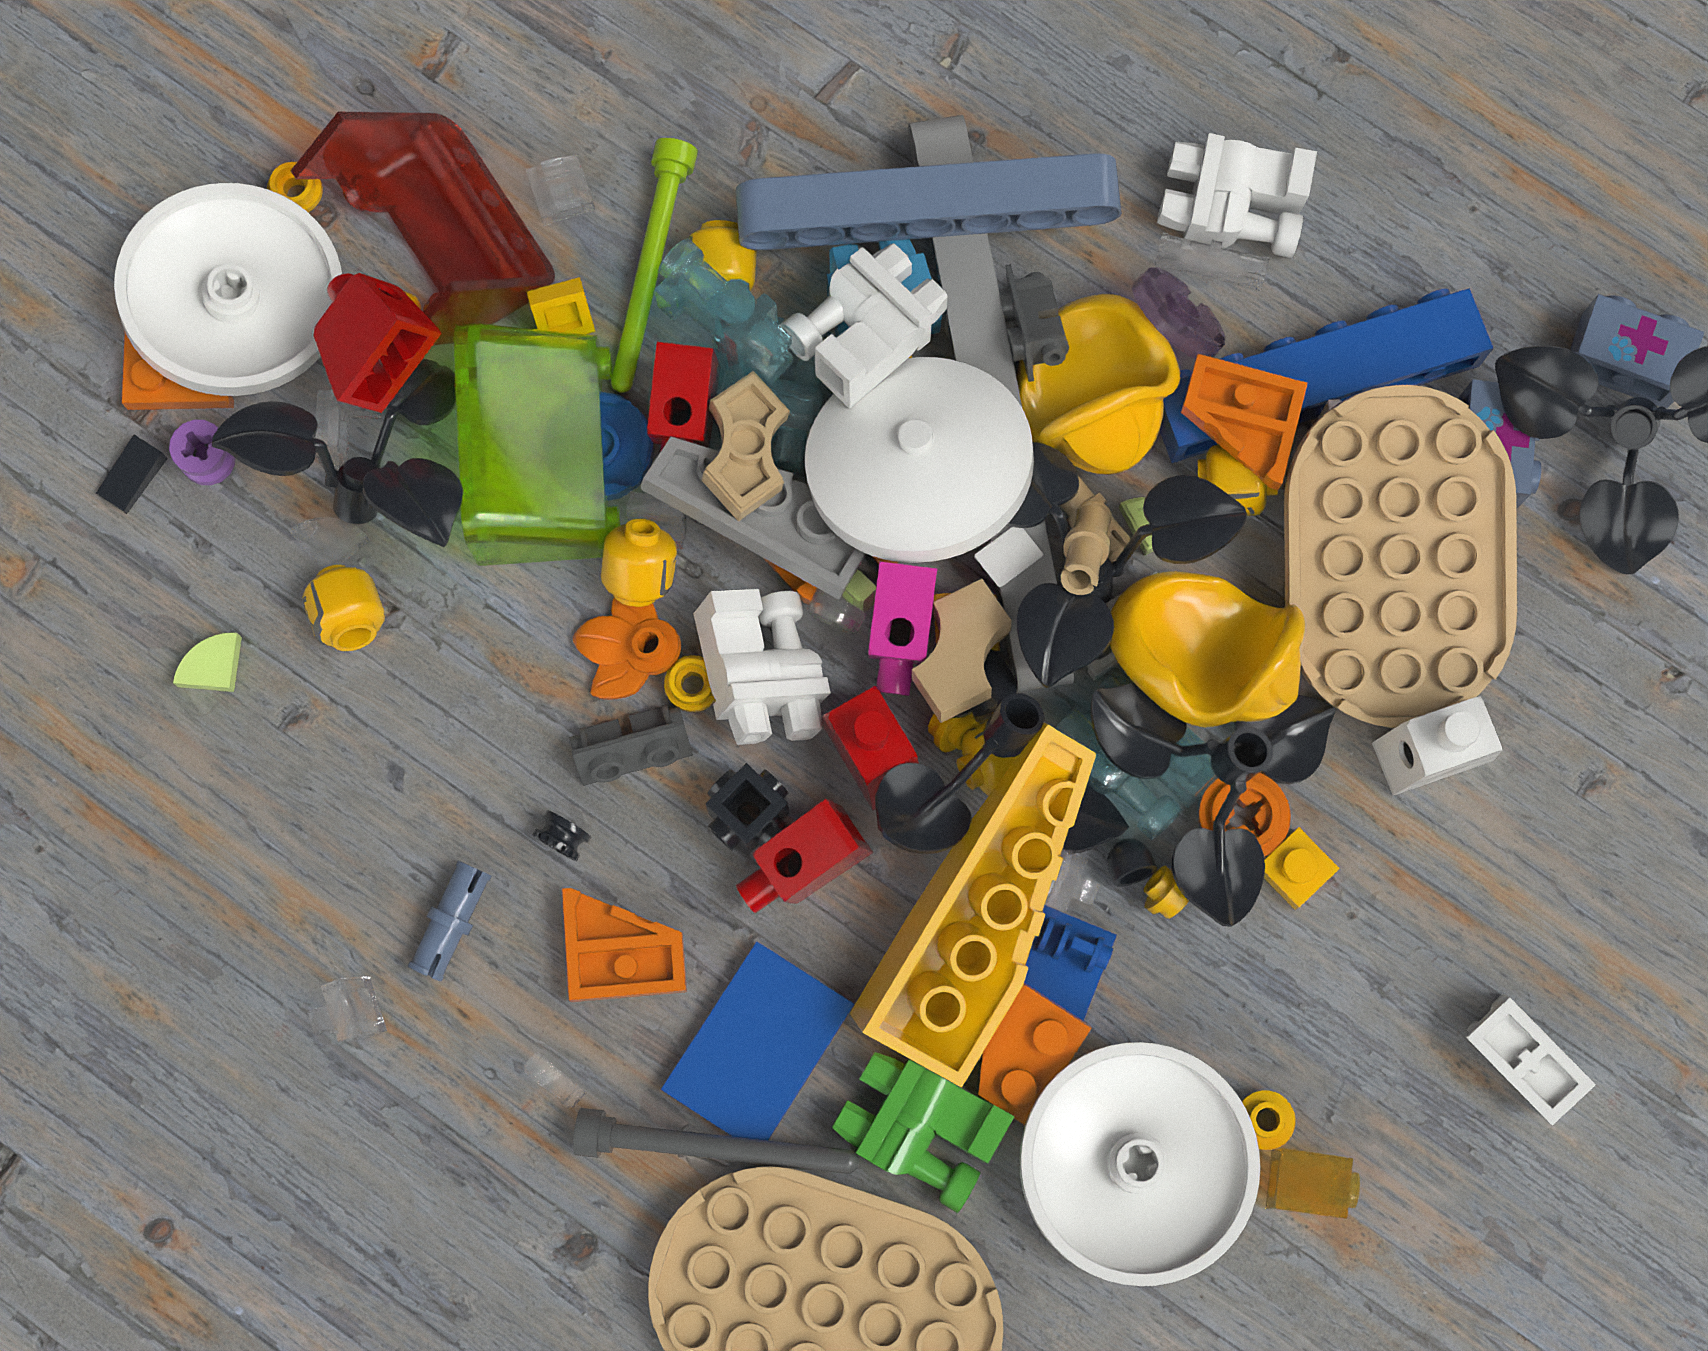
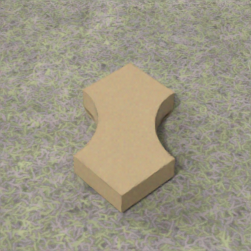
M754 371L711 399L708 409L719 426L722 443L718 456L703 472L702 482L738 522L781 492L784 484L783 477L772 459L771 439L777 429L787 421L790 410Z
M983 579L933 602V615L940 632L939 640L930 656L912 669V681L940 723L991 698L992 688L985 675L984 662L991 648L1009 634L1012 620Z

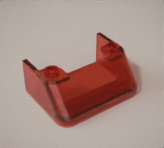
M338 111L290 170L295 179H336L343 190V195L347 202L358 210L373 213L388 212L439 291L432 294L423 306V312L442 333L434 345L467 341L529 303L527 291L549 286L555 280L553 266L464 131L446 116L438 113Z

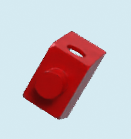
M349 273L341 274L333 278L327 286V294L332 303L315 325L313 336L337 401L382 413L442 333L398 286L362 273L354 275Z
M657 341L647 435L654 444L661 445L660 452L670 437L709 448L714 416L708 409L710 400L717 396L721 369L713 348ZM682 411L691 412L687 423L683 425L672 424L673 417L677 413Z
M876 686L821 716L822 726L873 811L876 810L875 795L878 785L887 772L900 764H919L918 756Z
M825 799L755 850L752 855L760 868L736 884V888L754 913L759 912L779 897L786 903L797 904L874 852L844 808L837 803ZM799 853L802 858V867L798 874L792 876L788 869V863L793 855Z

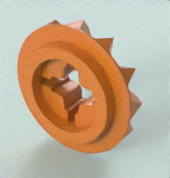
M1259 773L1246 782L1247 789L1237 800V804L1242 808L1248 807L1250 804L1254 806L1259 801L1263 804L1252 818V822L1256 827L1254 829L1255 832L1253 830L1250 831L1245 825H1241L1238 828L1248 830L1255 835L1265 857L1271 854L1284 841L1290 827L1291 813L1288 800L1282 789L1272 779ZM1219 778L1208 786L1200 799L1198 823L1201 825V828L1212 831L1214 819L1230 792V785L1222 782ZM1232 809L1228 819L1226 820L1225 826H1227L1230 823L1229 820L1235 814L1234 809Z

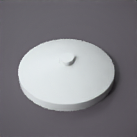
M217 183L193 187L168 197L148 211L137 222L121 248L116 264L114 290L117 308L126 335L136 351L153 369L171 381L191 390L220 396H241L265 392L279 387L304 373L321 357L313 336L314 328L332 303L327 294V286L333 278L342 274L337 252L327 233L298 204L278 193L261 187L240 183Z
M937 357L908 358L850 409L833 394L815 418L809 432L805 450V470L810 493L815 507L827 526L838 537L859 551L881 559L904 563H923L948 559L975 549L991 539L1010 522L1025 500L1031 484L1034 466L1030 426L1022 407L1013 394L997 379L974 366Z
M1144 1042L1116 1044L1097 1049L1067 1065L1055 1075L1036 1099L1024 1126L1020 1144L1019 1165L1022 1190L1029 1211L1041 1233L1064 1258L1076 1267L1101 1279L1123 1285L1157 1286L1186 1279L1210 1266L1237 1240L1252 1213L1257 1197L1260 1180V1154L1256 1133L1245 1106L1227 1081L1214 1069L1198 1058L1169 1046Z

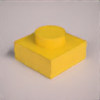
M580 277L527 291L542 346L596 332Z
M1300 827L1264 859V879L1294 910L1304 904L1340 869Z

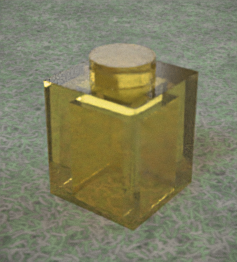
M1285 1148L1272 1149L1265 1209L1334 1219H1347L1348 1208H1356L1360 1192L1359 1173L1352 1172L1353 1158Z

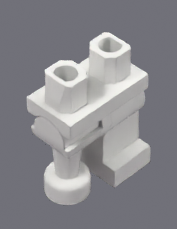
M1212 133L1208 134L1204 145L1175 142L1170 155L1167 177L1194 182L1192 194L1165 189L1159 209L1158 224L1184 232L1182 244L1198 247L1201 243L1214 247L1215 250L1225 249L1234 244L1237 239L1272 243L1271 250L1273 254L1293 258L1303 223V215H1300V212L1309 197L1317 151L1295 148L1293 154L1258 148L1240 140H1224L1225 136ZM1249 208H1254L1280 215L1276 221L1248 211Z
M895 243L888 245L874 255H871L863 247L850 256V264L834 272L829 287L830 295L810 315L806 317L801 313H795L779 325V331L784 342L797 357L808 361L815 355L816 376L849 409L906 361L915 350L919 351L930 342L931 325L947 309V293L933 279L927 278L911 292L901 284L903 280L912 274V263ZM843 321L850 327L837 338L831 334L825 340L822 339L823 334Z
M759 589L711 591L693 615L710 688L716 699L713 704L716 720L729 719L737 745L756 744L765 741L772 734L769 716H782L787 739L795 741L813 738L822 729L820 704L831 692L828 678L823 677L821 667L823 662L819 655L810 649L802 648L795 626V622L801 619L803 615L799 593L780 591L761 597ZM760 623L763 626L772 627L774 649L763 650L765 647Z

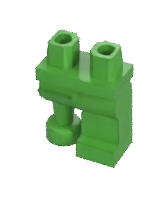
M874 1052L859 1080L886 1095L874 1116L847 1100L834 1121L832 1128L847 1142L856 1147L854 1152L882 1170L895 1175L908 1174L942 1190L939 1202L952 1211L959 1213L970 1196L981 1171L965 1162L958 1163L952 1169L927 1151L932 1140L937 1135L979 1161L989 1163L1015 1116L965 1091L910 1059L906 1060L903 1064L895 1058Z

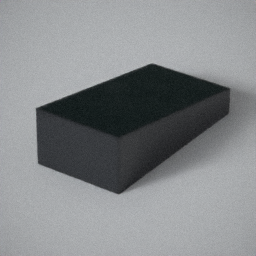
M134 434L96 494L127 514L168 458L160 450Z

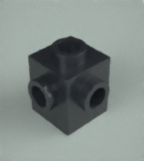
M748 763L736 773L731 769L722 775L707 793L711 798L705 805L708 814L714 819L707 827L731 851L739 844L750 854L758 845L762 846L789 826L784 821L789 815L788 802L784 799L789 792L766 769L758 774ZM746 805H753L760 811V815L751 824L743 823L738 818L740 809Z

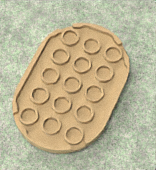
M1417 385L1384 386L1353 395L1335 405L1314 423L1298 445L1292 458L1285 484V607L1294 604L1300 608L1304 615L1305 634L1299 648L1301 659L1300 671L1309 685L1331 706L1357 720L1389 728H1396L1410 719L1477 697L1492 679L1496 680L1510 654L1516 631L1517 513L1516 485L1512 465L1495 431H1490L1486 424L1468 408L1469 405L1445 392Z
M761 1166L739 1170L715 1179L693 1194L677 1210L664 1229L653 1255L648 1282V1300L653 1327L664 1351H1002L1003 1314L997 1288L981 1256L962 1234L946 1222L929 1213L808 1172L786 1167Z

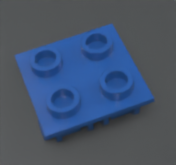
M1044 905L1043 913H1045V918L1039 937H1034L1026 962L1028 971L1024 983L1084 1021L1102 972L1106 969L1114 949L1112 946L1117 934Z

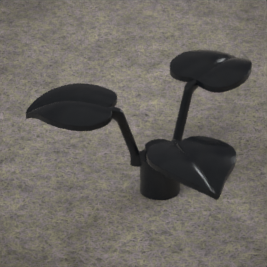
M1529 346L1501 355L1495 362V371L1503 409L1510 422L1522 433L1538 439L1563 436L1575 425L1578 413L1586 417H1603L1612 420L1611 433L1618 444L1627 448L1623 483L1607 479L1593 483L1584 495L1580 506V524L1588 545L1602 562L1622 574H1635L1669 545L1676 533L1679 522V510L1676 500L1664 486L1654 481L1634 483L1639 449L1653 441L1661 420L1678 421L1688 417L1692 434L1698 440L1708 443V346L1700 347L1686 354L1678 362L1671 376L1670 393L1673 400L1681 407L1677 410L1666 409L1662 406L1657 407L1651 400L1643 397L1630 398L1624 401L1619 408L1614 405H1608L1607 407H1591L1586 405L1585 403L1593 397L1598 389L1599 376L1593 365L1585 357L1567 348Z
M423 358L388 404L387 408L390 409L385 415L371 460L365 457H353L347 460L339 470H336L326 443L323 440L314 438L318 427V421L315 416L301 407L285 402H260L242 408L227 418L212 437L211 447L226 451L241 463L254 470L277 476L295 475L306 470L313 464L317 453L326 473L325 485L335 488L333 510L341 520L351 524L368 523L379 512L403 529L445 547L462 505V483L456 474L444 465L428 459L412 458L406 460L400 466L393 461H388L384 467L380 468L394 422L399 414H402L406 419L415 424L427 426L446 418L456 406L459 395L458 378L449 367L441 366L433 360Z
M1032 442L1034 466L1031 484L1025 500L1007 526L1031 528L1041 524L1051 513L1055 518L1064 544L1070 528L1065 513L1059 505L1070 501L1078 493L1079 479L1077 471L1072 462L1059 450L1042 443ZM1178 475L1157 483L1149 491L1143 504L1144 516L1149 524L1138 528L1115 561L1111 562L1107 557L1106 561L1100 566L1097 587L1093 585L1094 589L1091 593L1076 595L1060 585L1043 583L1029 591L1021 601L1017 613L1018 640L1025 661L1037 680L1045 688H1050L1067 675L1091 664L1105 652L1114 634V620L1110 609L1106 605L1112 597L1113 578L1123 575L1124 566L1146 537L1152 535V549L1155 555L1162 561L1173 564L1198 562L1224 548L1238 535L1247 519L1245 507L1215 484L1197 476Z
M992 649L989 651L984 662L985 675L992 688L991 698L952 717L963 718L973 714L974 719L978 723L986 722L983 728L985 744L946 786L935 770L918 763H904L895 766L887 772L878 785L875 795L877 827L883 837L898 848L917 854H934L946 851L960 842L969 829L972 817L966 804L953 794L961 788L989 755L994 754L1001 758L1018 756L1044 724L1045 716L1040 704L1029 695L1016 693V683L1010 669ZM1089 780L1074 826L1068 830L1062 853L1075 854L1086 852L1121 836L1129 828L1114 804Z
M1135 683L1114 688L1097 689L1091 697L1092 728L1100 748L1110 762L1119 770L1133 777L1155 779L1167 771L1172 754L1178 757L1208 754L1211 756V767L1214 774L1222 782L1230 785V792L1214 819L1213 831L1206 828H1195L1182 836L1175 846L1172 855V873L1177 887L1194 906L1221 926H1234L1250 912L1259 896L1265 875V860L1261 845L1255 835L1241 828L1225 831L1226 820L1240 795L1246 791V782L1257 774L1262 773L1276 783L1290 785L1302 782L1317 770L1325 753L1328 732L1336 708L1322 700L1298 695L1296 701L1285 711L1270 719L1252 722L1235 721V732L1221 742L1210 739L1206 743L1182 746L1177 743L1184 737L1187 723L1158 706Z

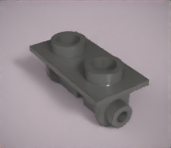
M1009 264L1005 265L1007 288L999 289L1005 322L1013 321L1015 326L1008 328L1012 359L1014 362L1023 360L1028 382L1034 381L1033 365L1045 363L1049 366L1061 364L1068 353L1069 344L1065 336L1061 317L1058 316V306L1052 281L1040 272H1032L1026 275L1025 278L1014 279L1012 267Z
M666 704L659 708L630 715L633 733L622 735L618 719L587 728H579L580 734L569 738L572 756L583 786L596 782H611L625 774L650 767H665L679 759L693 756L680 707L668 709Z

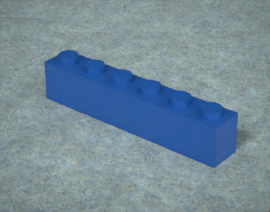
M1470 288L1452 294L1449 289H1440L1423 296L1418 300V304L1399 310L1398 305H1388L1370 313L1366 317V321L1350 326L1347 325L1346 321L1333 322L1317 330L1314 337L1296 342L1294 337H1286L1267 345L1263 349V353L1244 358L1242 353H1235L1225 356L1220 360L1307 382L1298 420L1299 424L1318 418L1328 400L1340 399V401H1344L1353 395L1384 386H1420L1480 367L1493 350V345ZM1189 369L1180 370V381L1176 390L1163 399L1164 410L1159 431L1171 463L1207 453L1209 448L1217 445L1212 438L1181 413L1192 373Z

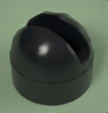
M1124 838L1115 843L1107 857L1108 870L1114 885L1117 887L1136 884L1152 876L1157 871V866L1150 850L1144 843L1135 838Z

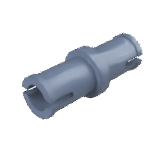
M457 861L456 869L437 908L430 907L426 917L430 918L431 921L412 961L408 964L409 968L423 975H429L431 978L441 982L462 935L469 936L473 925L469 923V920L487 882L492 877L461 861Z

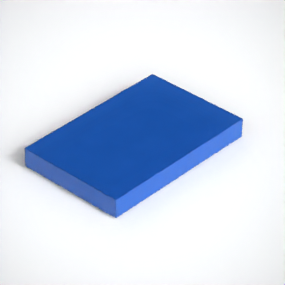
M756 941L661 1090L732 1137L769 1141L851 1012L854 1003Z

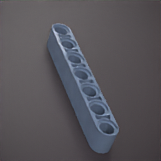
M1097 153L759 178L742 182L735 190L739 243L741 246L752 250L1093 226L1112 222L1122 214L1116 159L1111 155Z

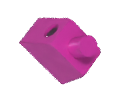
M881 561L879 563L868 656L871 659L880 660L876 684L880 693L910 696L913 664L920 665L926 660L937 575L936 568ZM904 624L911 629L908 644L897 646L889 641L893 625Z

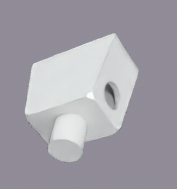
M1481 696L1410 719L1372 743L1393 796L1492 762L1502 751L1501 743ZM1406 743L1413 754V766L1408 762L1404 753L1403 745Z

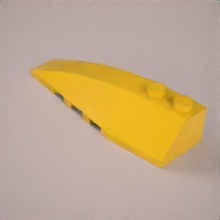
M1043 724L1040 731L1026 745L974 815L969 829L962 840L952 847L849 1013L862 1033L960 1087L964 1085L1023 987L1028 971L1026 962L1034 937H1039L1045 918L1043 908L1052 880H1057L1063 857L1060 856L1069 828L1074 826L1096 757L1095 752L1050 725Z

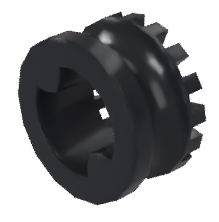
M547 810L544 815L546 819L545 827L535 829L532 835L542 843L550 844V848H557L556 851L577 862L580 857L578 846L583 842L588 843L591 835L567 819Z

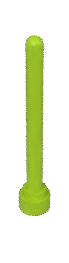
M675 138L657 139L651 159V164L655 167L654 175L658 178L611 378L612 387L620 393L629 391L633 385L679 184L686 181L688 175L693 173L698 154L697 148L692 144Z

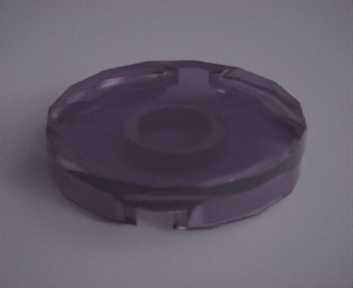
M1151 267L1143 274H1140L1133 281L1131 289L1139 307L1155 328L1176 348L1191 358L1196 359L1197 354L1214 358L1225 345L1226 336L1211 309L1202 302L1196 306L1187 297L1191 293L1188 289L1189 287L1166 270L1159 267Z

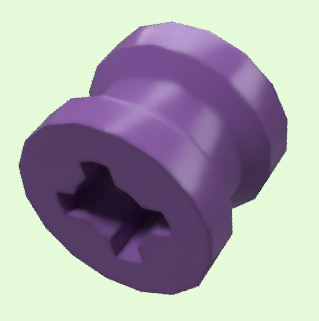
M191 420L183 423L174 431L169 446L171 458L192 482L199 485L220 483L231 474L235 466V457L226 451L211 447L212 437L218 429L215 424L206 420ZM195 448H196V449H197V453H196V455H195V457H194V456H193V452H194V450H195Z

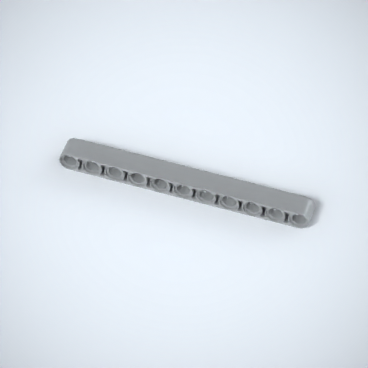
M963 115L909 123V142L914 167L973 163ZM988 233L927 238L936 283L946 291L948 296L947 309L943 312L942 316L951 360L969 364L990 374L1013 394L1022 407ZM1045 520L1037 526L1023 528L1043 552V556L1004 586L998 587L994 582L997 600L1012 620L1011 631L1004 638L1017 693L1045 688L1037 680L1025 661L1017 634V613L1023 598L1029 591L1040 584H1057ZM1006 525L1000 532L986 541V545L990 544L1011 527ZM1074 672L1061 679L1052 687L1074 683Z

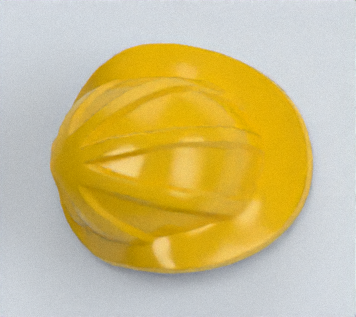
M1091 295L1069 302L1058 309V316L1061 317L1065 336L1069 344L1065 360L1055 366H1049L1045 363L1033 365L1034 381L1028 382L1024 362L1020 360L1016 379L1022 409L1030 426L1032 442L1042 443L1059 450L1074 466L1085 471L1111 475L1132 468L1152 448L1163 418V399L1176 390L1180 381V370L1166 335L1145 309L1134 301L1120 295Z
M1168 571L1146 576L1133 583L1119 596L1111 610L1114 620V634L1109 645L1119 665L1129 678L1158 706L1188 724L1199 727H1214L1231 721H1263L1285 711L1298 697L1301 667L1299 648L1305 634V620L1300 608L1294 604L1284 608L1272 607L1254 600L1220 577L1191 572Z

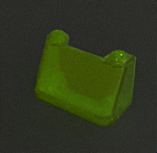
M479 323L455 325L454 357L459 480L463 488L461 520L466 545L478 566L602 558L605 537L612 529L620 526L618 505L608 506L604 484L600 391H602V380L612 379L610 347L600 346L597 335Z

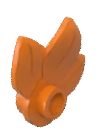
M614 597L611 607L612 616H598L590 619L574 633L572 639L578 651L591 662L599 664L591 686L590 693L592 696L603 700H614L634 695L641 689L649 675L667 672L679 659L681 651L680 636L668 622L658 618L653 603L648 606L635 607L622 604ZM658 638L657 648L653 652L644 653L646 644L651 639Z

